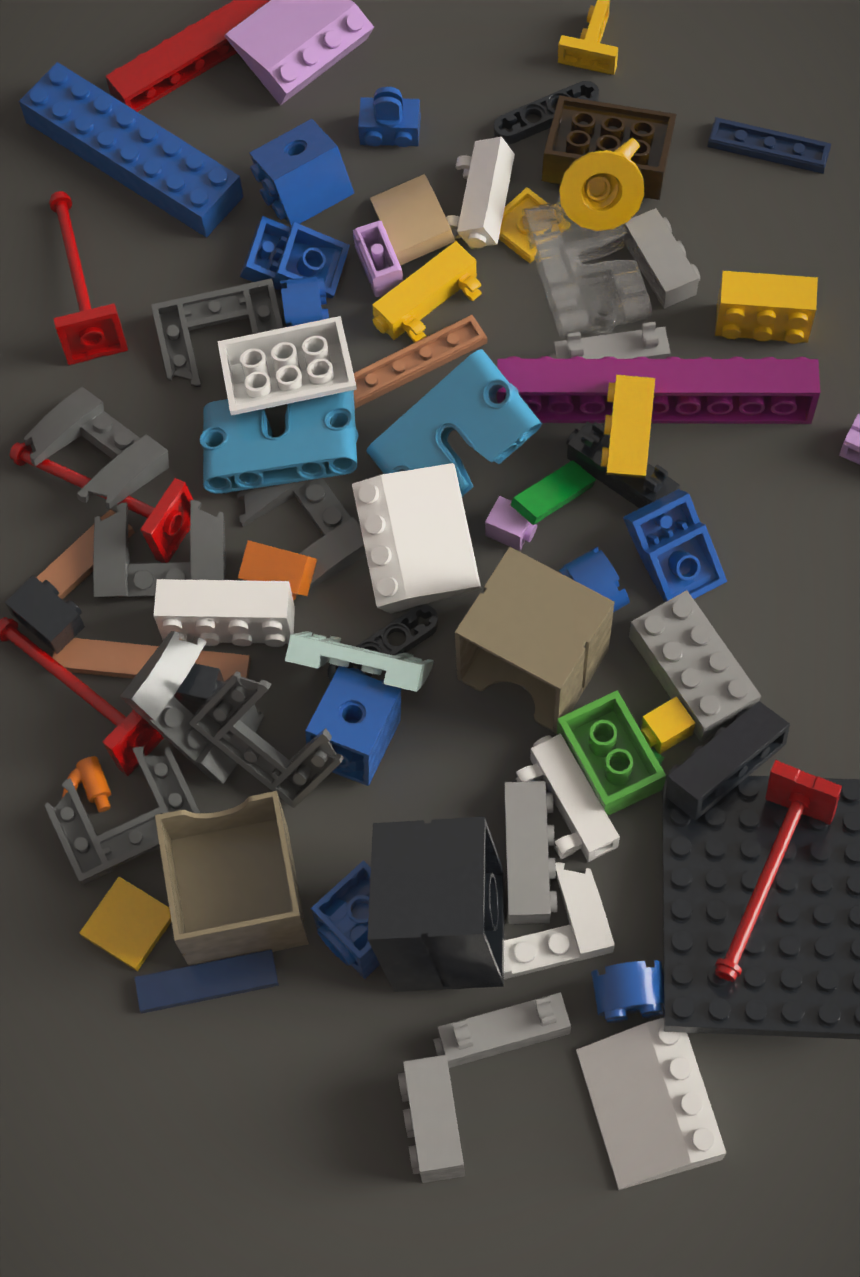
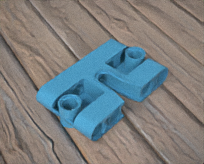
M480 349L469 355L374 440L366 452L383 474L453 463L456 468L461 496L463 497L474 486L461 458L448 442L449 434L453 430H456L470 447L487 460L500 464L534 435L542 423L520 397L517 388L508 382L484 350ZM504 387L507 394L506 398L498 404L496 393Z
M354 390L289 403L285 414L286 429L279 437H273L264 409L231 416L228 399L206 404L203 408V433L200 435V444L203 448V487L210 493L219 494L352 473L357 468L356 442L359 436L355 426Z

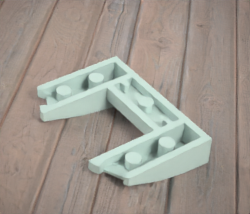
M309 631L290 635L285 658L287 662L317 669L329 661L330 664L348 667L349 662L362 665L361 671L381 675L382 670H385L386 674L383 684L415 692L425 683L434 663V660L427 659L422 661L421 658L413 657L414 655L408 653L394 656L342 644L339 637L331 636L326 638V636L313 634L312 636V632Z

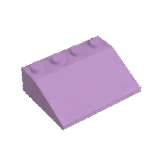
M270 0L227 32L225 38L281 106L366 41L374 26L352 0Z

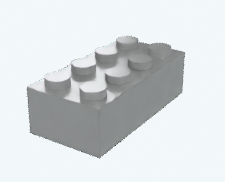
M687 590L631 621L629 638L669 697L673 699L677 696L695 721L693 732L700 742L713 736L721 727H728L735 721L737 715L742 710L750 709L760 701V693Z

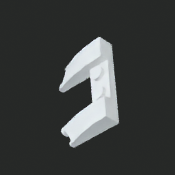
M555 863L556 877L570 925L505 940L504 979L613 953L614 941L591 869L586 868L585 874L564 870L565 863Z

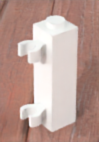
M502 136L475 141L472 157L463 155L457 158L455 168L457 170L464 169L463 178L467 179L460 217L450 215L446 219L452 229L454 239L463 238L471 249L498 244L515 156Z
M559 734L554 737L548 735L537 740L533 745L534 747L531 748L530 760L533 765L518 770L516 772L518 776L516 780L517 782L546 781L548 792L553 793V801L572 833L555 841L556 846L554 848L560 859H564L581 849L587 861L590 862L618 848L620 836L562 735Z

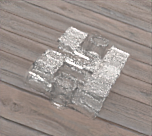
M560 197L557 204L551 205L548 203L522 209L524 228L529 229L526 235L531 249L535 247L536 255L534 256L535 263L560 338L567 337L568 333L576 332L583 334L593 331L596 334L606 335L611 333L615 326L651 319V302L636 260H613L594 264L582 263L602 258L623 249L624 243L622 238L627 235L624 224L615 229L602 231L580 227L568 218L561 206ZM604 313L608 316H600L599 314Z

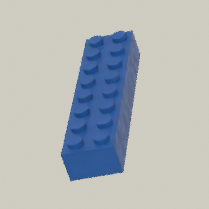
M58 62L19 101L27 124L206 238L244 197L239 175Z

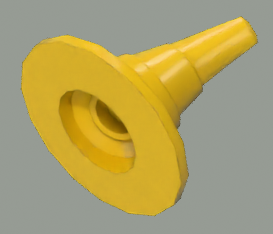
M634 138L628 140L614 152L608 150L590 152L576 159L564 172L559 187L561 206L568 218L580 227L594 231L615 229L628 222L639 210L644 197V180L637 165L630 160L640 147Z

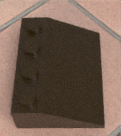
M559 96L544 150L541 181L561 184L564 172L576 159L590 152L604 150L614 152L628 140L634 138L640 147L630 160L637 165L643 176V198L660 200L677 114Z

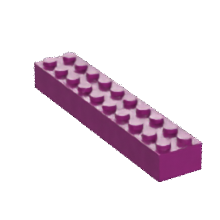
M510 356L505 359H497V368L508 382L517 388L520 397L541 423H586L587 421L589 423H605L606 415H612L613 402H607L609 382L615 383L616 375L655 378L651 423L812 424L820 396L819 359H808L806 357H796L793 359H776L774 357H764L761 359H744L742 357H731L729 359H712L710 357H699L697 359H680L679 357L648 359L647 357L640 356L633 359H617L607 356L601 359H585L575 356L569 359H553L548 356H542L537 359H521L517 356ZM504 387L497 391L498 404L506 398L507 394Z

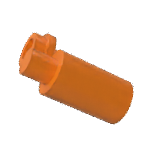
M91 756L80 760L67 779H71L76 790L80 783L83 784L89 802L95 803L98 812L109 810L111 806L108 797L111 796V791L98 757ZM65 788L63 789L62 798L68 792Z

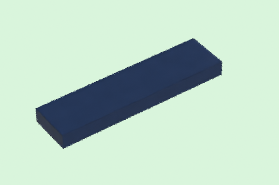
M715 117L707 147L824 174L831 143Z
M272 949L135 977L141 1014L279 986Z

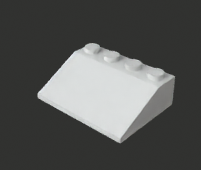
M341 316L217 341L231 416L357 390Z
M453 463L382 474L352 484L377 608L393 614L481 588L456 468Z
M660 1018L576 1049L618 1190L723 1160L726 1150L687 1032H664V1018Z

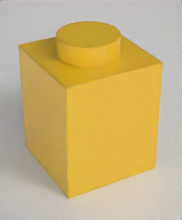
M676 696L643 716L641 732L650 748L654 746L656 751L661 754L693 735L695 721Z

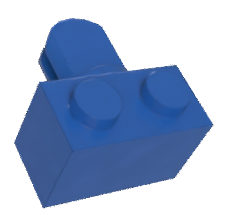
M394 87L378 88L374 98L361 97L358 123L360 145L419 146L420 99H404L400 90Z

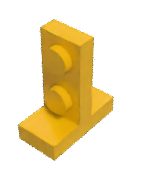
M597 0L595 6L590 5L587 16L589 26L588 29L583 28L580 39L561 35L558 44V63L614 75L617 67L618 47L600 43L609 17L610 0Z

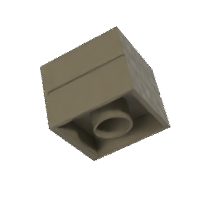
M509 547L485 584L484 594L480 592L455 631L457 680L477 691H483L490 685L499 682H511L520 685L528 691L534 701L535 722L557 734V719L572 711L609 650L614 601Z
M277 791L250 796L242 804L220 812L192 813L186 810H178L155 815L174 941L183 954L188 966L270 949L274 952L309 944L288 826Z

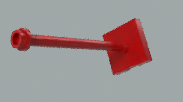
M57 191L51 195L49 205L51 210L56 212L80 311L53 318L68 365L128 351L115 303L91 308L69 214L72 200L66 192Z
M24 442L15 443L10 450V459L19 466H23L26 463L34 466L30 460V454L33 453L31 446H25ZM45 459L34 466L80 488H83L91 480V478L49 459ZM174 478L156 507L131 496L126 497L117 504L128 503V510L148 518L140 530L155 559L161 563H169L180 543L190 531L191 500H193L186 483Z
M7 617L0 619V640L2 642L10 640L117 726L102 743L118 769L125 775L129 776L139 765L133 748L144 747V756H148L164 739L134 709L127 717L18 631V623L14 619Z
M775 760L770 771L765 799L789 809L724 959L719 958L715 963V974L718 977L734 982L736 977L741 975L742 968L738 963L801 815H807L830 825L836 812L842 789L841 785Z

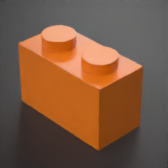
M248 540L238 578L247 581H289L293 600H296L297 594L308 596L317 559Z

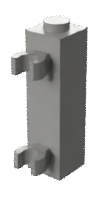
M655 322L642 323V330L581 338L580 332L568 333L567 340L554 342L553 354L548 355V357L553 359H569L579 356L585 359H601L611 356L617 359H633L642 356L648 359H665L670 357L671 352L665 327L655 328Z
M560 992L439 1026V1038H435L433 1041L437 1056L447 1055L448 1068L568 1035L571 1031V1024Z

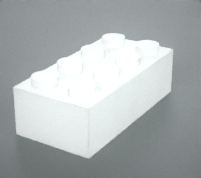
M157 579L154 618L163 641L171 631L179 632V640L193 642L194 637H199L207 642L206 646H215L219 643H233L237 646L265 643L271 647H280L284 644H289L290 635L294 633L295 606L289 581Z

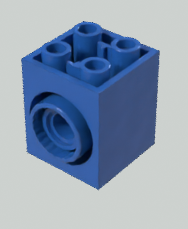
M313 119L306 121L249 153L253 161L250 169L257 182H261L263 186L259 191L267 206L272 204V208L279 220L285 219L290 226L294 222L300 224L355 194L338 146Z
M338 666L305 730L306 744L326 728L332 736L330 743L336 754H340L344 758L332 772L369 786L401 721V688L383 684L384 680L369 677L359 669H348Z
M363 860L311 907L316 923L317 933L323 942L347 966L351 965L366 979L380 966V963L368 942L371 867Z

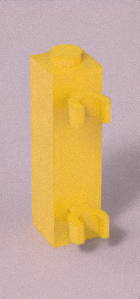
M457 241L452 243L372 304L375 327L383 334L386 332L393 340L405 331L413 342L426 338V334L423 332L426 327L420 321L422 318L460 289L471 301H474L482 294L478 289L481 287V283L476 278V259Z

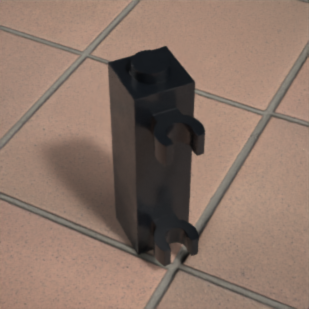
M587 421L580 430L575 429L567 439V459L570 461L574 460L590 475L639 509L674 492L680 487V484L668 477L667 470L658 464L653 467L648 462L646 478L607 475V467H601L603 447L609 448L610 437L604 434V427L596 422L592 425Z

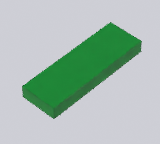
M572 460L513 497L510 506L532 525H535L592 488L596 479Z

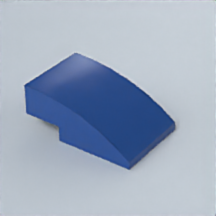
M262 216L255 229L240 277L252 282L272 278L274 289L281 290L280 281L317 276V279L324 278L326 298H333L350 245L296 222L289 227Z
M677 489L623 517L641 560L664 602L686 590L695 599L727 582L706 524L700 522L688 492Z

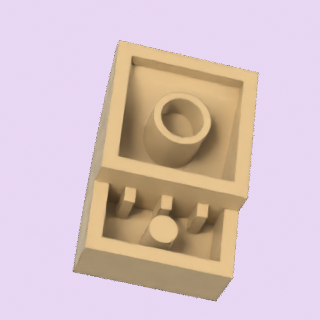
M425 174L370 198L379 221L383 223L400 266L455 242L450 225Z

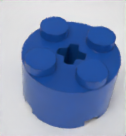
M317 276L280 281L286 327L329 318L328 308H321V305L327 304L324 278L317 279Z
M598 547L563 565L558 570L559 573L614 601L613 613L630 603L625 588L621 591L618 590L620 586L618 580L620 578L602 550L599 551Z
M654 960L655 967L646 968L645 961L610 965L605 967L606 974L599 975L597 969L593 970L591 975L598 1015L605 1016L607 1023L628 1020L627 1014L640 1012L642 1018L663 1015L664 979L661 961Z

